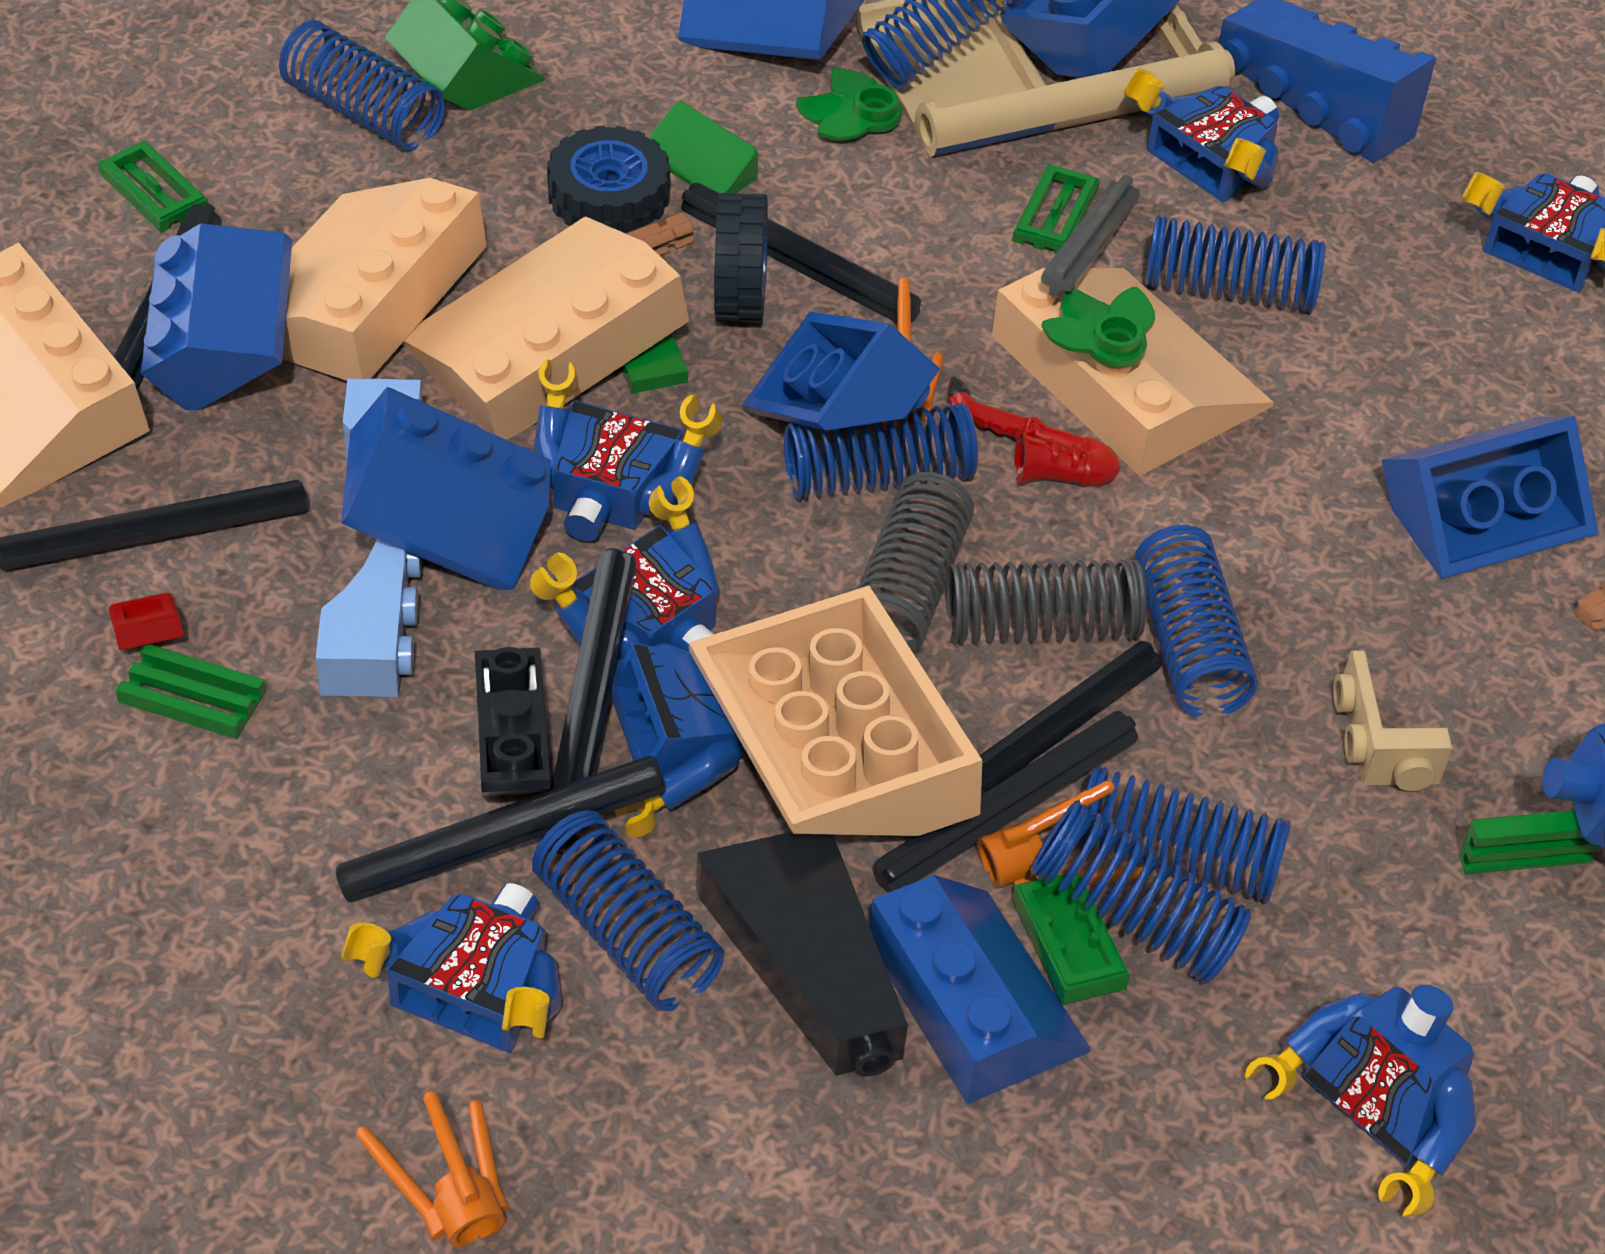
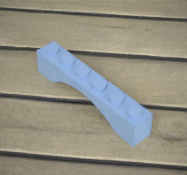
M347 379L343 414L346 460L348 458L350 430L388 386L422 401L421 380ZM377 539L361 570L342 592L321 608L316 650L320 696L399 697L400 675L413 674L414 639L413 636H404L405 625H417L418 589L417 587H408L409 577L421 578V557Z

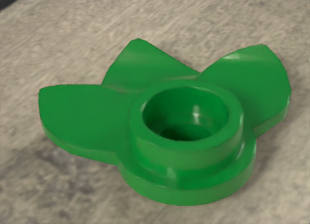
M834 67L832 69V93L796 98L795 106L799 113L805 119L819 125L818 136L831 140H851L867 132L889 131L895 128L902 118V106L898 101L897 94L891 88L878 85L874 78L866 74L845 68Z
M1135 286L1120 293L1111 302V305L1074 288L1072 292L1066 291L1060 311L1061 317L1042 321L1041 326L1044 333L1055 345L1068 351L1090 354L1094 360L1111 368H1125L1139 363L1144 358L1147 348L1145 334L1155 323V311L1147 296Z

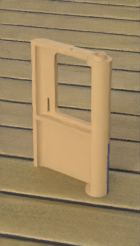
M883 0L861 5L857 10V21L861 37L863 32H867V29H875L877 21H884L886 14H893L896 7H902L905 0ZM938 0L939 4L952 18L958 30L966 35L964 26L953 15L945 0ZM952 0L960 9L968 24L975 28L974 20L965 12L958 0ZM968 0L977 17L985 21L984 14L974 5L972 0ZM982 0L987 11L994 14L993 8L985 0ZM927 1L931 13L941 23L949 38L957 42L954 32L946 25L937 9ZM909 4L907 9L913 12L912 4ZM1176 4L1154 26L1161 40L1174 58L1046 85L1019 39L1002 23L1001 17L998 14L997 19L989 18L988 25H980L978 33L971 32L969 40L962 39L960 47L952 46L951 54L943 53L942 61L934 60L932 68L924 67L923 75L915 74L914 82H911L905 89L896 88L886 80L885 82L897 94L903 113L930 157L1141 112L1142 110L1138 107L1137 100L1123 93L1137 69H1144L1157 76L1165 85L1163 91L1171 97L1196 95L1216 86L1228 88L1230 81L1233 80L1235 75V65L1230 52L1224 50L1218 42H1201L1188 22L1185 13ZM917 7L921 19L933 32L939 44L948 49L946 41L934 28L928 16ZM898 12L897 16L904 19L903 12ZM908 15L913 28L925 41L929 50L936 56H939L936 47L924 34L919 24ZM889 19L888 23L895 27L894 20ZM899 22L905 37L914 46L919 56L929 64L926 53L917 44L910 31ZM880 26L879 30L885 33L884 26ZM890 30L895 43L906 55L909 62L920 71L916 59L910 54L902 40ZM871 38V41L883 62L898 78L902 80V78L895 72V70L891 67V65L884 57L882 51L879 48L878 43Z

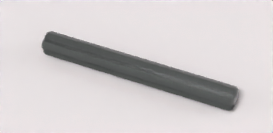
M1123 175L1118 182L1111 181L1045 268L1041 275V282L1050 286L1049 295L1060 298L1064 291L1072 292L1135 205L1140 197V190L1132 186V177Z

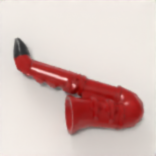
M955 376L950 378L948 401L951 405L964 403L969 408L973 421L979 427L991 428L995 434L999 436L1007 435L1016 442L1014 465L1018 472L1016 477L1017 485L1033 481L1051 480L1078 484L1081 487L1103 486L1112 482L1119 473V456L1110 446L1092 439L1090 436L1084 438L1045 425V422L1037 417H1024L976 402L970 396V391L962 380Z

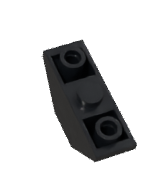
M504 647L497 650L475 651L482 797L529 795L549 791L551 789L540 647Z

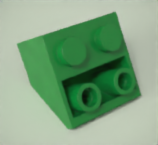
M411 0L384 37L426 82L435 85V87L441 90L444 99L469 111L543 82L546 79L530 63L534 55L511 37L506 39L502 35L506 27L501 21L482 8L476 14L472 13V8L463 0Z

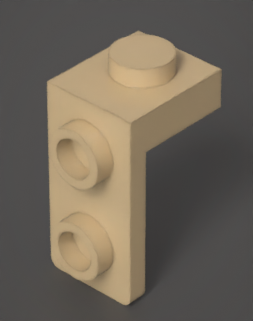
M1351 650L1344 674L1336 675L1333 687L1335 709L1337 712H1347L1349 720L1344 738L1345 755L1348 763H1358L1363 785H1397L1405 791H1418L1431 784H1440L1452 751L1448 729L1382 728L1365 651Z

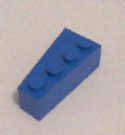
M1255 0L1224 18L1219 38V44L1232 55L1235 72H1239L1260 86L1263 93L1268 97L1277 98L1298 112L1301 118L1309 125H1317L1340 141L1347 151L1358 153L1374 164L1415 138L1437 57L1424 52H1419L1414 56L1400 51L1399 43L1383 37L1377 41H1372L1357 35L1356 27L1342 22L1334 26L1326 24L1319 20L1317 13L1282 0Z

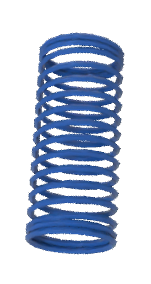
M905 0L903 6L896 7L893 14H886L884 21H877L875 29L870 28L867 29V32H863L862 44L868 58L881 76L894 87L905 89L911 82H914L915 74H924V67L932 68L934 60L942 61L943 53L951 54L952 46L960 47L962 39L969 40L971 32L978 33L980 25H988L989 18L997 19L999 11H1006L1008 4H1015L1016 1L1020 0H1002L1003 7L999 6L995 0H986L993 7L994 14L987 11L982 0H972L974 5L984 14L985 21L977 17L968 0H958L965 12L974 20L975 28L968 24L964 15L952 0H945L953 15L964 26L966 35L958 30L956 24L939 4L938 0H921L922 4L916 2V0ZM927 1L937 9L946 25L954 32L957 42L949 38L941 23L931 13ZM909 4H912L913 12L907 9ZM917 7L928 16L934 28L946 41L948 49L939 44L933 32L921 19ZM898 12H903L904 19L897 16ZM908 15L919 24L924 34L936 47L939 56H936L929 50L925 41L913 28ZM889 19L894 20L895 27L888 23ZM899 22L910 31L917 44L926 53L929 64L919 56L914 46L905 37ZM880 26H884L885 33L879 30ZM890 30L902 40L910 54L916 59L920 71L909 62L906 55L895 43ZM871 38L878 43L879 48L882 51L884 57L891 65V67L895 70V72L902 78V80L898 78L883 62V60L877 53L871 41Z
M310 20L303 22L285 40L280 52V75L286 83L297 87L299 91H303L308 96L314 97L317 101L323 102L326 106L332 107L335 111L341 112L343 116L351 118L353 122L360 123L362 127H366L371 132L377 133L380 137L386 138L390 143L396 144L405 151H414L420 144L413 146L415 142L404 144L407 137L401 139L402 122L410 112L415 99L422 94L419 107L406 127L412 126L424 107L426 92L430 91L431 102L429 110L423 122L414 133L421 131L428 123L434 109L435 95L437 100L435 114L430 126L422 137L428 135L425 140L432 138L439 129L444 116L445 102L443 93L435 85L424 82L421 77H416L411 72L404 71L402 67L395 66L391 61H386L384 57L378 56L374 51H369L365 46H361L356 41L350 40L347 36L341 35L338 31L332 30L330 26H326L321 21ZM312 28L301 38L300 42L295 48L291 60V79L287 71L288 57L291 52V49L300 37V35H302L308 29ZM318 30H322L323 33L317 36L305 51L300 66V79H296L295 63L300 48L310 35ZM324 37V44L320 47L312 61L308 73L309 87H307L306 83L308 80H304L306 61L315 44ZM339 40L340 44L335 47V41ZM348 45L349 49L344 52V46ZM340 49L337 61L332 67L330 74L323 81L328 80V98L323 95L325 91H322L323 75L333 55ZM357 50L358 54L353 57V51ZM349 54L347 65L341 72L340 78L332 86L334 75L338 71L342 60ZM366 55L367 59L362 63V57ZM358 60L356 70L351 76L349 83L341 91L343 80L350 67ZM375 61L376 65L371 68V62ZM367 65L363 79L353 95L350 96V91L358 74ZM384 66L385 70L380 73V67ZM376 70L374 80L371 86L369 87L368 92L363 96L362 100L359 101L360 94L366 81L368 80L370 75ZM394 71V75L389 79V72ZM318 75L319 93L314 90L316 86L313 85V78ZM403 76V81L398 84V78ZM384 77L383 85L377 97L368 106L374 88ZM394 81L392 90L387 101L378 111V106L380 104L383 94L385 93L388 86ZM412 81V86L407 90L408 82ZM337 85V89H336V102H337V103H334V101H333L332 99H333L335 96H332V95H331V88ZM402 88V93L396 106L387 116L391 101ZM346 90V108H343L341 104L344 101L340 100V93ZM355 95V113H352L351 108L353 106L350 107L349 99ZM364 100V118H361L360 113L362 111L359 112L358 106L359 102ZM374 105L373 124H371L367 113L368 108ZM383 111L382 129L378 127L379 122H377V113ZM389 116H392V134L387 132L389 127H386V119Z
M1160 215L1156 217L1144 282L1146 288L1148 286L1155 289L1159 287V275L1164 268L1169 243L1166 289L1169 291L1172 288V276L1177 268L1183 243L1178 290L1182 293L1196 243L1191 293L1193 295L1196 294L1198 278L1202 272L1209 244L1204 284V295L1207 297L1210 294V283L1214 276L1222 244L1216 297L1220 299L1235 244L1229 299L1232 301L1235 299L1236 283L1239 280L1248 245L1242 302L1245 303L1248 298L1249 285L1252 281L1261 245L1254 303L1258 305L1274 246L1267 300L1268 307L1273 305L1275 287L1286 250L1285 272L1280 308H1285L1288 288L1299 251L1298 273L1292 309L1294 311L1298 309L1304 281L1303 291L1306 299L1301 309L1304 313L1308 311L1309 314L1314 311L1325 260L1326 245L1323 241L1319 243L1318 240L1315 241L1313 239L1308 244L1305 252V242L1302 238H1299L1292 251V239L1289 235L1284 238L1280 247L1279 237L1275 233L1270 238L1267 247V236L1262 231L1258 235L1254 246V234L1250 229L1246 232L1241 245V231L1237 227L1232 232L1228 245V229L1224 225L1219 231L1215 245L1216 228L1212 223L1207 228L1202 244L1203 226L1199 221L1194 227L1189 244L1190 223L1186 219L1181 226L1176 244L1177 220L1175 217L1169 222L1166 236L1167 218L1165 216L1161 218Z
M962 402L959 405L957 403L954 405L948 404L944 409L935 405L930 411L921 407L917 413L915 411L910 412L905 418L900 419V442L894 420L887 421V446L880 425L881 422L874 423V449L867 427L868 424L860 425V448L854 426L847 427V452L841 428L834 429V456L827 431L820 429L821 461L814 436L815 428L789 422L784 433L786 470L791 482L793 483L794 474L799 483L798 492L793 485V496L798 500L801 497L804 500L808 497L811 489V477L814 481V471L816 470L817 487L814 483L813 493L817 498L820 497L823 489L822 471L827 479L828 457L830 485L827 481L826 491L832 497L836 491L835 469L839 477L841 475L840 453L844 485L840 479V491L845 495L849 490L850 484L849 468L854 477L853 449L857 468V483L853 479V489L859 493L863 488V469L867 475L866 445L871 476L870 481L867 477L866 487L872 492L876 487V467L880 473L879 441L884 466V481L880 475L879 485L885 490L890 482V467L893 471L892 438L897 461V479L893 473V484L899 488L903 481V465L906 469V439L909 448L911 475L917 473L916 463L919 468V436L923 451L924 472H930V464L933 468L932 432L937 455V473L943 475V462L946 466L945 429L951 461L950 474L946 468L945 475L954 479L957 470V475L961 479L966 480L968 478L971 480L976 474L978 465L977 436L972 414L969 408ZM936 411L941 416L939 432L933 418ZM922 413H925L927 416L926 435L920 420ZM909 414L914 419L913 439L907 422ZM803 426L808 434V444L803 430ZM960 435H961L962 446H963V454H964L963 474H962L961 470L959 469V467L957 466V459H956V454H957L958 457H959V459L961 460V462H962V464H963V461H962V449H961V442H960ZM920 481V482H921L922 484H926L928 481Z
M1175 525L1158 530L1144 539L1137 548L1134 559L1138 560L1143 568L1148 608L1155 625L1154 628L1158 635V641L1161 645V651L1168 668V674L1171 678V684L1175 691L1174 694L1179 708L1191 716L1198 717L1205 714L1197 712L1203 708L1193 707L1184 701V699L1191 701L1199 699L1198 697L1186 694L1184 690L1195 688V686L1189 684L1204 674L1221 670L1208 675L1220 677L1235 669L1240 670L1237 675L1225 682L1211 686L1220 689L1237 681L1244 673L1247 674L1246 680L1239 687L1229 693L1214 697L1223 700L1241 692L1249 683V687L1241 696L1219 706V708L1225 709L1220 711V713L1229 714L1244 706L1256 693L1258 686L1257 676L1250 662L1251 658L1243 640L1244 637L1236 618L1237 615L1233 608L1210 534L1199 527ZM1190 534L1186 536L1173 537L1171 539L1159 543L1157 546L1151 549L1143 558V555L1148 550V548L1156 542H1158L1159 540L1173 535ZM1194 540L1200 541L1207 546L1206 548L1198 546L1175 548L1163 553L1145 569L1146 563L1152 554L1171 543ZM1192 550L1205 553L1203 557L1180 558L1166 564L1157 572L1151 573L1156 564L1176 553ZM1199 561L1190 568L1170 574L1165 579L1157 578L1173 566L1184 562ZM1204 572L1210 573L1206 578H1196ZM1181 576L1177 580L1182 582L1173 585L1168 590L1160 589L1171 579ZM1154 582H1159L1156 587L1152 585ZM1197 583L1194 586L1182 589L1187 592L1176 596L1171 601L1164 599L1178 588ZM1206 583L1213 584L1209 589H1198ZM1164 592L1159 598L1156 596L1157 593ZM1210 593L1216 594L1213 599L1200 600ZM1199 594L1198 596L1184 600L1191 603L1179 607L1174 612L1167 610L1177 601L1189 597L1191 595ZM1168 602L1163 608L1159 607L1161 603ZM1213 604L1219 605L1216 610L1203 611ZM1202 605L1200 607L1188 610L1190 612H1194V614L1184 617L1176 624H1174L1169 630L1166 628L1168 624L1170 625L1175 623V621H1171V619L1179 613H1181L1182 611L1192 608L1194 606ZM1172 612L1166 619L1162 617L1164 614ZM1216 615L1223 616L1219 621L1206 622ZM1205 616L1191 621L1200 624L1187 628L1176 636L1173 641L1169 639L1171 635L1179 633L1175 632V630L1185 622ZM1219 626L1226 627L1222 632L1208 633ZM1193 631L1203 634L1189 640L1177 651L1173 650L1174 646L1183 644L1178 641ZM1222 637L1229 638L1225 643L1211 644ZM1198 642L1207 645L1194 650L1180 662L1176 661L1178 657L1186 655L1181 652L1192 644ZM1225 648L1233 649L1229 654L1208 657L1198 661L1184 673L1180 672L1181 668L1189 666L1185 663L1198 654L1210 656ZM1237 651L1240 652V655H1239V656H1238V655H1234V654H1235Z
M1098 765L1094 768L1087 790L1107 781L1109 772L1107 767L1102 769ZM1120 771L1114 774L1112 782L1115 785V789L1111 794L1107 795L1101 813L1102 826L1111 820L1121 778ZM1134 775L1128 779L1114 821L1117 833L1124 831L1136 781ZM1149 779L1143 782L1128 826V834L1132 832L1131 841L1139 837L1150 788ZM1163 783L1158 785L1142 831L1143 839L1147 836L1145 849L1153 845L1165 791ZM1178 787L1172 791L1157 834V843L1162 839L1159 857L1167 854L1180 794ZM1193 792L1188 793L1171 840L1172 847L1177 843L1173 865L1181 863L1194 802ZM1207 796L1201 800L1186 842V852L1192 847L1188 873L1193 872L1194 879L1197 877V867L1195 868L1209 806ZM1103 798L1088 806L1089 815L1087 820L1092 815L1099 813ZM1222 800L1218 801L1200 848L1201 856L1207 851L1202 881L1206 880L1207 885L1212 880L1210 870L1224 809ZM1234 805L1231 807L1215 851V859L1219 858L1223 851L1217 887L1221 890L1226 886L1225 874L1228 859L1230 858L1231 864L1238 855L1232 892L1234 895L1239 893L1241 890L1240 878L1243 864L1246 868L1251 863L1254 855L1247 896L1249 899L1254 897L1258 868L1259 873L1264 869L1256 899L1258 902L1263 900L1266 904L1271 898L1291 822L1290 820L1284 821L1283 817L1276 819L1262 855L1269 820L1266 813L1262 814L1246 854L1254 816L1252 809L1247 810L1230 854L1239 812L1238 806ZM1094 824L1081 837L1075 848L1080 846L1083 849ZM1108 831L1100 838L1099 850L1104 843ZM1121 839L1114 846V856L1121 843ZM1135 847L1129 852V861L1131 859ZM1148 855L1143 859L1144 866L1147 861Z
M1080 800L1074 801L1060 818L1039 851L1031 867V875H1037V879H1042L1046 876V885L1051 884L1072 849L1091 825L1094 824L1081 853L1058 887L1059 893L1064 892L1089 852L1108 831L1098 855L1083 875L1071 896L1072 901H1077L1102 860L1121 839L1111 864L1101 876L1084 904L1085 910H1088L1098 900L1116 867L1135 847L1125 871L1098 910V918H1103L1108 913L1133 870L1148 855L1142 873L1111 919V926H1117L1140 892L1145 880L1161 864L1154 884L1142 898L1124 928L1125 935L1132 933L1149 908L1159 887L1175 871L1168 891L1144 923L1137 936L1138 944L1143 943L1149 937L1165 912L1174 893L1188 880L1182 898L1165 919L1150 945L1151 952L1157 951L1174 928L1188 900L1202 887L1196 905L1173 935L1164 951L1163 957L1165 961L1174 956L1193 927L1203 906L1215 896L1209 914L1197 927L1185 945L1176 964L1177 969L1186 966L1206 936L1215 916L1228 904L1223 921L1204 944L1190 969V977H1195L1196 981L1201 980V984L1211 982L1228 962L1243 938L1251 920L1250 908L1245 909L1244 905L1235 907L1232 897L1221 901L1220 890L1216 889L1208 892L1206 880L1197 882L1194 885L1193 872L1181 876L1180 864L1172 865L1167 869V855L1154 860L1155 852L1153 847L1146 848L1141 852L1142 844L1140 838L1128 843L1127 830L1118 832L1114 836V822H1109L1101 827V813L1092 815L1087 820L1089 815L1088 805H1081Z
M584 810L567 816L554 825L538 843L532 857V871L552 890L556 898L561 900L563 906L570 910V914L576 920H579V924L589 931V935L595 941H598V945L604 951H607V955L611 960L617 962V967L622 972H626V977L632 983H635L636 988L645 994V998L657 1011H672L680 1004H672L676 997L664 1000L657 999V995L666 988V986H661L671 972L683 965L692 955L703 951L701 957L680 979L690 977L705 962L711 949H714V956L708 968L690 988H698L694 994L705 991L720 971L723 964L724 949L715 939H712L708 932H702L703 926L698 921H693V915L689 911H683L684 906L679 900H674V895L670 890H664L665 885L662 881L655 880V874L652 870L646 869V864L642 859H637V854L632 849H627V843L623 839H618L617 832L614 829H609V824L597 811ZM598 824L596 831L590 832L576 841L564 853L556 865L555 871L548 872L552 858L573 834L586 826ZM561 835H563V836L555 843V845L553 846V848L551 849V851H550L549 854L547 855L546 860H545V863H544V866H543V870H542V865H541V864H542V861H543V859H544V856H545L546 852L549 850V848L552 846V844H553ZM594 837L586 850L575 860L566 876L565 874L559 875L568 858L581 845ZM613 844L609 853L595 861L583 873L575 885L572 895H566V890L570 889L574 884L568 883L578 867L588 865L595 859L603 847ZM622 854L618 863L605 871L591 885L583 898L581 906L575 905V900H578L582 895L578 894L586 879L601 872L612 857ZM636 864L639 866L640 869L635 870ZM630 865L627 873L616 880L600 896L592 909L591 915L585 916L584 911L591 906V904L587 903L599 886L610 882L622 867ZM640 875L636 884L622 893L611 904L603 916L600 926H594V920L601 915L597 914L606 898L618 893L630 878ZM645 875L649 877V880L643 881ZM565 876L562 886L557 885V881H560ZM654 885H656L659 888V890L653 891ZM648 886L644 896L632 903L620 915L612 927L610 935L608 937L603 936V931L610 925L606 923L615 909L620 905L626 904L640 888ZM665 895L669 900L662 902ZM658 896L654 905L642 913L630 925L622 937L619 946L613 947V941L619 936V934L616 935V932L624 920L638 912L647 900ZM673 906H675L678 909V911H674L671 913ZM667 907L662 917L651 924L631 948L629 956L622 957V952L628 946L625 944L638 926L645 924L656 911ZM683 916L688 920L680 923ZM676 917L669 930L663 933L648 948L641 958L638 967L631 968L632 961L638 956L635 954L646 938L657 932L665 922ZM692 927L697 930V932L689 934ZM685 928L677 942L672 944L658 958L650 970L648 978H641V973L648 966L644 965L652 953L659 946H662L674 933ZM695 939L693 942H690V943L684 945L683 947H681V946H682L683 944H685L686 942Z

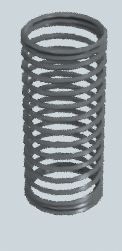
M917 472L906 477L899 485L897 495L893 499V505L889 509V515L886 517L885 524L881 528V534L877 538V544L873 548V553L869 557V563L865 567V572L861 577L859 586L856 588L870 586L882 605L898 610L911 620L903 622L907 625H915L916 629L899 632L908 636L918 634L915 639L906 641L913 653H916L923 645L927 629L931 625L932 617L935 615V608L939 604L940 596L943 594V587L947 584L949 567L952 563H955V557L958 555L959 547L962 545L963 537L966 535V529L970 525L974 513V503L968 491L952 478L934 472ZM917 481H933L941 483L956 491V493L963 499V501L955 493L943 487L930 484L911 485L909 487L908 485L913 484ZM927 488L941 491L961 505L965 516L963 517L962 513L951 503L940 497L928 494L904 495L915 489ZM918 498L937 501L949 507L957 515L959 522H956L948 513L934 506L921 503L907 504L906 501ZM910 508L932 510L944 516L952 525H945L931 516L913 513ZM905 518L909 523H902L901 519ZM925 520H929L942 527L943 529H939L942 532H937L920 522H927ZM902 528L905 533H899L897 529ZM908 528L925 530L937 536L942 542H934L924 536L916 535ZM903 537L921 540L933 546L938 552L928 551L920 546L913 545ZM898 538L902 543H895L893 539ZM940 546H946L948 550L944 551ZM900 547L917 550L929 556L933 561H924L916 556L909 555L901 550ZM895 548L898 553H892L889 549ZM936 556H942L943 560H939ZM896 557L913 560L925 566L929 571H920L904 564ZM886 558H891L895 563H888ZM932 566H938L939 570H935ZM892 567L909 570L921 576L925 581L917 582L902 575ZM882 568H887L891 573H884ZM927 575L935 576V579L931 580ZM888 577L905 580L918 587L921 591L913 592L898 585ZM878 578H883L887 583H880ZM920 583H922L923 585H930L931 589L927 590ZM874 588H879L883 593H876ZM885 588L900 590L914 597L917 601L911 602L915 605H922L923 609L918 610L912 603L894 595ZM916 593L926 595L927 599H921Z
M1120 559L1116 566L1111 560H1106L1102 566L1096 560H1092L1088 566L1083 561L1078 560L1074 567L1069 561H1064L1060 567L1054 561H1050L1046 567L1041 562L1036 561L1032 568L1022 561L1017 569L1012 562H1008L1003 569L998 563L994 562L989 570L981 562L975 570L969 563L964 565L952 563L947 575L946 610L950 620L952 615L956 618L955 635L953 632L951 633L950 639L954 644L958 642L963 644L967 639L969 628V589L966 571L968 570L972 584L970 614L973 620L975 618V631L972 634V640L976 644L980 641L981 607L978 580L982 569L986 582L984 614L987 619L989 617V631L986 634V640L990 644L994 641L995 603L992 579L996 569L1000 581L998 614L1001 619L1003 617V630L1000 634V639L1004 643L1008 641L1010 612L1006 579L1010 568L1014 579L1012 614L1015 619L1016 616L1018 618V627L1015 631L1014 639L1019 643L1023 638L1024 608L1020 582L1024 568L1028 578L1026 614L1030 618L1032 613V629L1028 633V639L1034 642L1038 633V604L1034 578L1036 570L1039 568L1042 577L1040 613L1043 618L1046 613V631L1044 629L1042 638L1048 642L1052 635V600L1048 580L1052 567L1056 576L1054 589V613L1056 617H1058L1060 612V631L1059 629L1057 630L1056 638L1060 642L1064 640L1066 635L1067 611L1071 617L1074 612V631L1073 629L1071 630L1070 638L1074 641L1079 638L1081 611L1086 616L1088 611L1087 603L1089 625L1088 630L1085 629L1084 637L1088 641L1093 638L1095 611L1099 616L1101 613V600L1103 605L1102 630L1100 628L1098 631V637L1104 641L1108 635L1109 611L1112 616L1115 612V597L1117 602L1116 630L1113 628L1112 637L1117 641L1121 637L1123 615L1127 611L1131 615L1130 632L1126 628L1124 634L1129 640L1133 638L1138 640L1144 632L1146 622V585L1143 568L1136 559L1132 561ZM1093 566H1095L1098 573L1095 604L1090 576ZM1107 566L1110 567L1112 572L1109 601L1105 579ZM1122 566L1121 575H1120V578H1119V575H1118V574H1119V571H1120V567ZM1065 567H1067L1070 575L1067 611L1062 578ZM1079 567L1082 568L1084 574L1081 607L1076 577Z

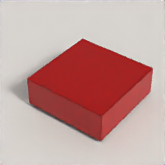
M166 592L111 604L108 607L119 651L184 637L180 616L172 593Z

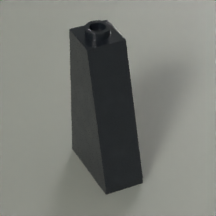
M788 832L697 853L696 890L700 901L836 1076L854 1071L864 1077L875 1076L890 1069L896 1061L902 1060L908 1023L834 835L793 834Z

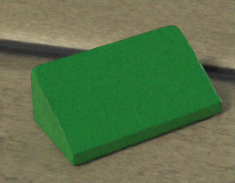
M683 101L677 102L668 111L649 136V139H655L660 143L662 151L665 150L669 156L670 173L690 186L692 183H701L719 193H738L757 180L758 151Z

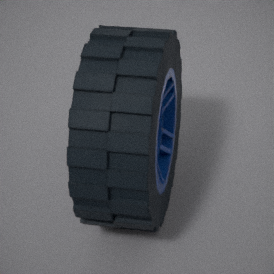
M595 126L594 129L585 130L584 128L576 131L574 135L566 136L560 140V145L557 148L554 147L550 152V160L547 162L548 201L549 204H552V211L557 217H561L568 226L573 225L586 216L623 233H628L648 225L655 219L659 220L664 214V208L668 207L670 201L669 156L665 150L662 151L660 143L655 139H649L645 136V133L638 130L631 131L621 126H616V128Z
M720 193L714 265V310L716 321L763 322L768 241V200L766 194Z

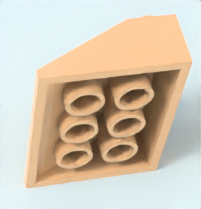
M425 178L342 194L292 247L282 360L346 381L348 378L371 379L487 247L479 192L436 179Z
M585 216L420 322L403 341L402 345L484 430L507 440L538 422L540 405L546 406L548 394L545 392L539 379V368L544 360L549 359L551 362V375L548 382L554 385L562 384L567 380L569 362H572L578 376V386L571 396L565 398L566 404L689 322L680 274L644 241Z
M20 243L0 252V508L56 482L150 431L135 382Z
M1045 268L998 289L992 337L1106 445L1110 446L1139 476L1273 407L1274 402L1125 268H1089L1075 287L1083 293L1111 305V302L1120 293L1135 286L1151 302L1155 311V323L1145 334L1147 339L1145 356L1139 363L1125 368L1105 366L1094 360L1090 354L1065 350L1048 339L1042 329V321L1061 317V305L1066 291L1063 292L1060 298L1052 297L1048 294L1050 286L1041 282V275Z
M870 586L689 642V652L793 834L921 836L980 815L982 759Z

